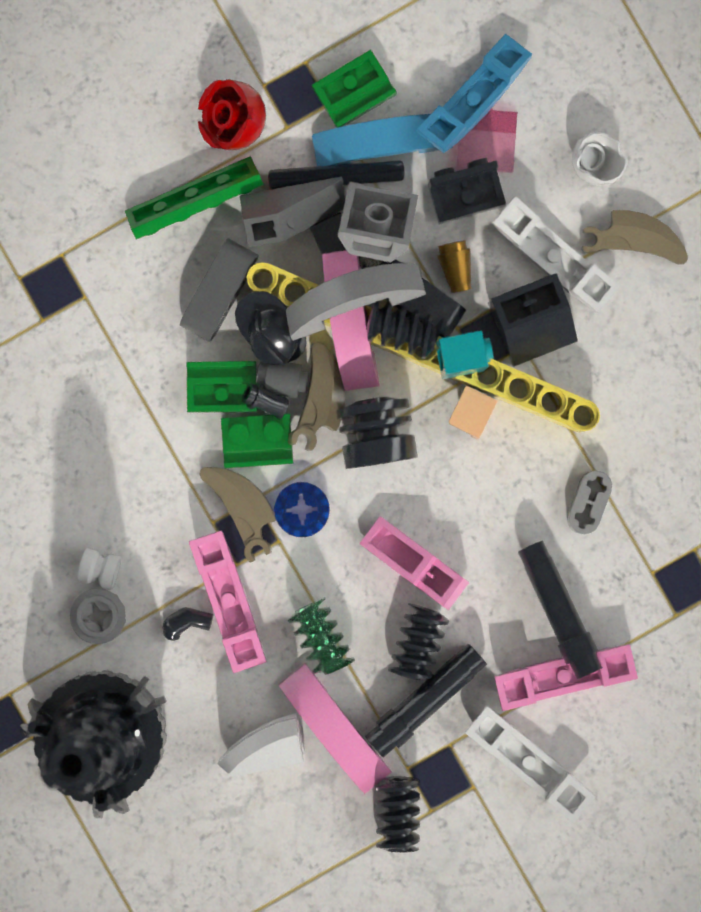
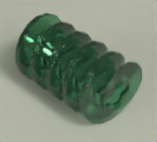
M323 597L296 610L288 619V622L301 624L294 632V635H306L307 638L300 647L301 649H313L306 657L307 661L318 660L319 662L312 670L313 674L324 673L327 675L355 661V658H343L350 648L348 645H337L344 635L342 632L331 633L338 623L336 620H325L332 610L330 607L319 608V605L326 599Z

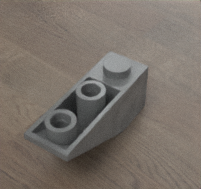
M342 177L240 195L248 246L251 248L283 242L343 210L346 198Z

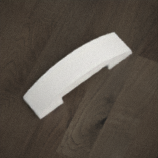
M514 196L492 224L545 274L549 276L557 273L561 285L566 291L593 311L599 313L619 289L620 285L597 265H591L543 224L540 221L541 217Z
M486 706L465 731L470 738L526 782L573 824L595 799L596 796L490 707Z

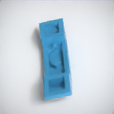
M505 34L484 56L483 64L443 107L439 105L417 129V133L442 153L448 151L470 132L497 103L532 57V53Z
M431 114L362 122L312 134L317 166L351 164L352 161L416 151L419 154L439 151V149L417 133V129Z

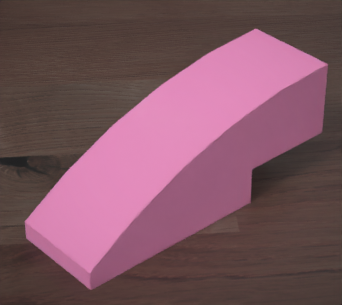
M381 516L359 543L447 610L452 607L469 584L467 580Z

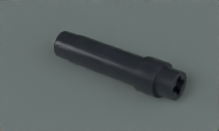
M539 541L518 551L525 567L524 569L560 644L558 648L566 665L570 664L576 679L602 669L595 653L598 651L590 632L586 631L544 542Z
M467 644L459 653L432 675V678L427 679L394 710L391 708L376 721L377 726L365 736L366 739L383 758L396 746L400 748L415 735L413 732L470 682L487 663L470 644Z

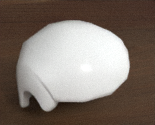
M591 132L583 136L576 142L572 154V165L577 176L591 185H605L615 182L623 176L628 164V158L621 153L620 141L604 132Z

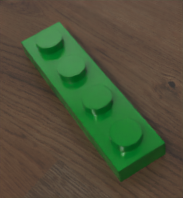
M249 156L125 210V214L133 235L137 240L144 236L153 235L160 229L176 222L185 221L190 216L208 208H215L222 202L238 195L247 194L254 188L264 184L252 157Z

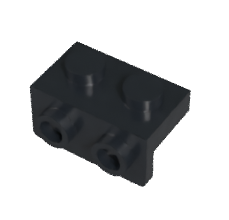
M482 158L469 162L467 169L455 172L454 168L450 167L433 173L434 178L429 179L428 187L439 224L506 206L497 172L499 168L497 161L488 163L487 158Z

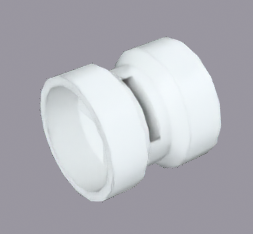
M86 548L79 567L78 581L90 583L99 580L101 587L112 590L118 576L121 556L109 554L103 558V555H100L98 550Z

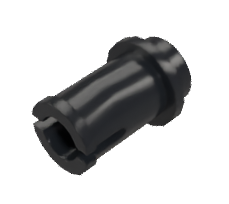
M249 383L242 396V402L246 403L247 408L251 410L258 408L276 416L278 419L285 415L289 406L288 398L263 389V384Z

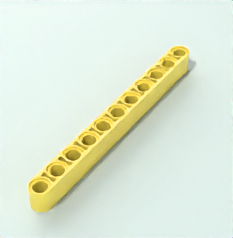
M264 262L253 265L247 274V282L252 292L266 291L273 294L287 308L293 303L285 297L286 290L290 286H301L305 293L319 286L316 283ZM260 272H268L273 276V281L269 287L261 289L254 285L255 276ZM365 305L366 316L369 320L372 307ZM330 318L325 319V325L331 327ZM380 334L371 342V345L441 374L436 347L426 359H422V357L417 356L415 353L413 355L408 354V343H404L401 349L397 351L395 350L394 343L382 346ZM494 359L488 362L489 367L495 372V381L492 384L486 385L478 380L477 373L450 378L575 432H585L593 429L600 419L598 407L590 400ZM513 380H521L527 386V393L524 398L519 399L511 395L509 386ZM546 393L554 394L558 399L559 405L554 412H548L542 406L541 400ZM577 407H584L590 413V421L585 426L577 424L574 420L573 415Z

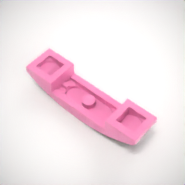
M347 250L322 254L325 282L361 269L359 256L351 255ZM365 306L331 317L330 324L335 352L345 391L379 386L375 353L372 351L371 342L367 338L366 327L368 322Z
M221 530L189 541L199 574L202 576L233 673L266 663V657L254 618L223 531Z
M630 644L596 651L595 653L602 669L580 679H576L570 664L566 665L563 657L494 676L502 711L535 704L539 700L597 686L606 687L638 679Z
M306 663L278 685L319 741L364 794L392 773L373 747L367 743L328 694L327 689Z

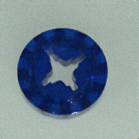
M296 482L285 487L279 493L274 506L275 518L279 526L286 533L295 537H309L318 533L325 526L330 512L329 502L324 492L319 487L307 482ZM300 494H303V500H305L306 505L317 507L316 511L306 514V519H304L305 525H301L298 514L287 512V509L298 506Z

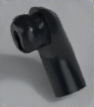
M188 607L181 608L165 619L163 635L166 639L175 641L180 639V635L191 626L210 631L214 614Z

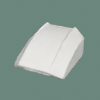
M297 713L278 718L249 732L233 744L220 757L217 764L229 775L236 777L303 763L305 749Z

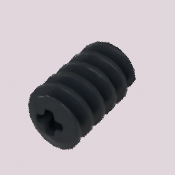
M379 301L374 302L366 327L367 338L369 342H372L380 334L382 346H386L393 338L395 350L397 351L401 349L404 343H408V354L413 355L417 348L421 347L422 359H426L434 351L444 318L436 326H433L432 314H428L421 322L419 310L415 309L408 318L406 317V306L401 305L396 313H393L390 301H387L382 309L379 308Z
M408 603V605L416 610V614L404 615V618L412 623V627L400 628V631L408 639L396 641V645L403 649L404 652L403 654H392V658L400 663L399 667H388V671L419 681L421 679H430L433 674L425 666L435 665L437 660L429 652H439L441 649L440 645L433 641V639H441L445 636V633L437 625H448L449 620L440 612Z
M405 776L384 778L386 784L376 787V791L386 794V798L376 801V805L386 808V812L376 815L377 820L386 822V826L376 829V833L386 836V840L377 842L376 847L389 852L407 853L418 851L419 848L412 845L420 842V835L412 831L420 828V821L412 817L420 813V807L412 803L420 799V793L412 789L420 785V779Z

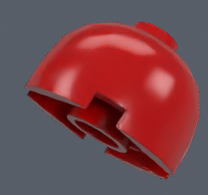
M226 79L214 81L204 90L198 105V110H203L202 121H198V128L203 139L211 147L224 150H239L250 146L260 137L265 127L266 108L261 95L253 87L241 81Z

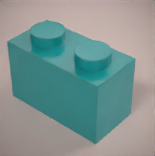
M482 331L441 338L435 345L442 379L483 372L489 367L488 362L493 359L490 339H483Z

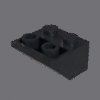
M557 273L491 298L488 302L513 367L578 342L570 305Z

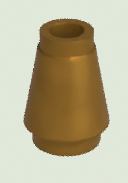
M465 240L438 246L440 254L437 255V258L451 288V293L472 289L470 283L471 255L470 248H467Z

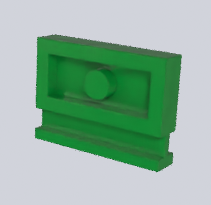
M371 49L312 84V89L329 117H331L336 128L348 125L397 95V91L393 88L388 76Z
M256 361L186 362L187 413L257 412V408L251 410L247 408L246 403L242 402V396L249 383H257Z
M285 414L281 419L276 418L274 415L221 418L225 469L294 464L293 447L288 444V437L291 433L290 414Z

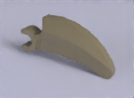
M631 210L611 211V226L608 229L600 231L596 227L589 226L582 230V233L593 234L596 239L593 246H582L581 251L585 253H593L599 249L630 250L663 257L675 264H685L688 260V254L679 237L663 222L644 213Z
M320 342L314 343L310 348L311 373L306 401L298 425L288 437V444L295 445L299 435L303 434L307 438L305 446L307 451H312L317 443L315 433L321 426L331 431L338 430L342 419H337L336 410L344 408L346 400L337 360L330 350Z
M204 467L201 469L199 474L201 479L214 490L233 518L245 545L244 555L250 563L256 560L252 552L255 545H260L266 555L272 553L270 543L263 539L262 528L268 523L275 522L276 516L271 504L262 491L249 479L229 469L219 467Z

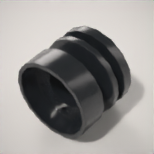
M377 397L356 401L345 408L336 410L337 419L353 418L354 424L339 427V432L342 434H356L357 441L342 447L345 469L418 458L414 435L398 434L397 427L412 421L411 416L395 417L394 412L409 408L408 398Z

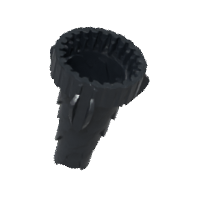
M107 670L101 672L91 671L70 679L52 693V696L43 703L31 698L27 704L32 718L29 724L20 725V732L27 736H33L35 741L33 748L35 756L39 761L40 778L49 789H56L65 796H71L73 800L79 802L86 801L89 804H93L92 811L95 818H103L104 811L111 808L121 814L129 812L130 809L126 801L127 797L131 796L133 791H138L144 786L157 769L158 763L163 757V747L166 744L167 734L165 733L166 722L161 714L162 709L160 705L167 702L165 696L159 698L152 696L145 688L150 680L146 676L139 682L136 679H130L128 675L120 672L116 674ZM65 755H77L82 761V770L80 772L69 771L64 764Z

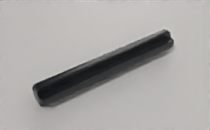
M400 160L274 169L269 171L268 181L271 190L336 177H342L343 185H349L350 182L359 184L394 182L404 180L405 170L403 161Z

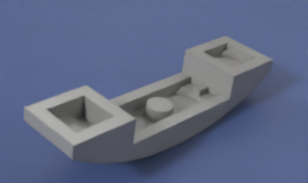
M397 263L368 267L341 275L313 288L286 309L290 337L292 340H296L325 330V319L385 298H389L392 306L426 295L418 264Z

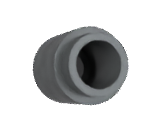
M260 362L257 383L263 384V389L281 397L298 399L299 392H306L308 372L302 371V364L287 363L282 366L280 364Z

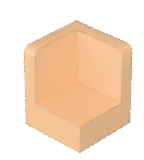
M466 385L449 419V424L470 434L471 437L479 439L497 400Z

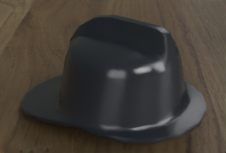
M254 291L246 294L238 302L235 310V322L241 334L250 344L255 357L263 363L280 364L282 366L297 360L305 350L307 344L306 336L292 340L285 304L277 296L266 291Z

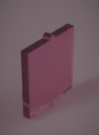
M491 108L478 124L458 142L456 169H467L469 162L487 158L488 163L497 161L499 167L497 172L513 173L518 112L496 111Z

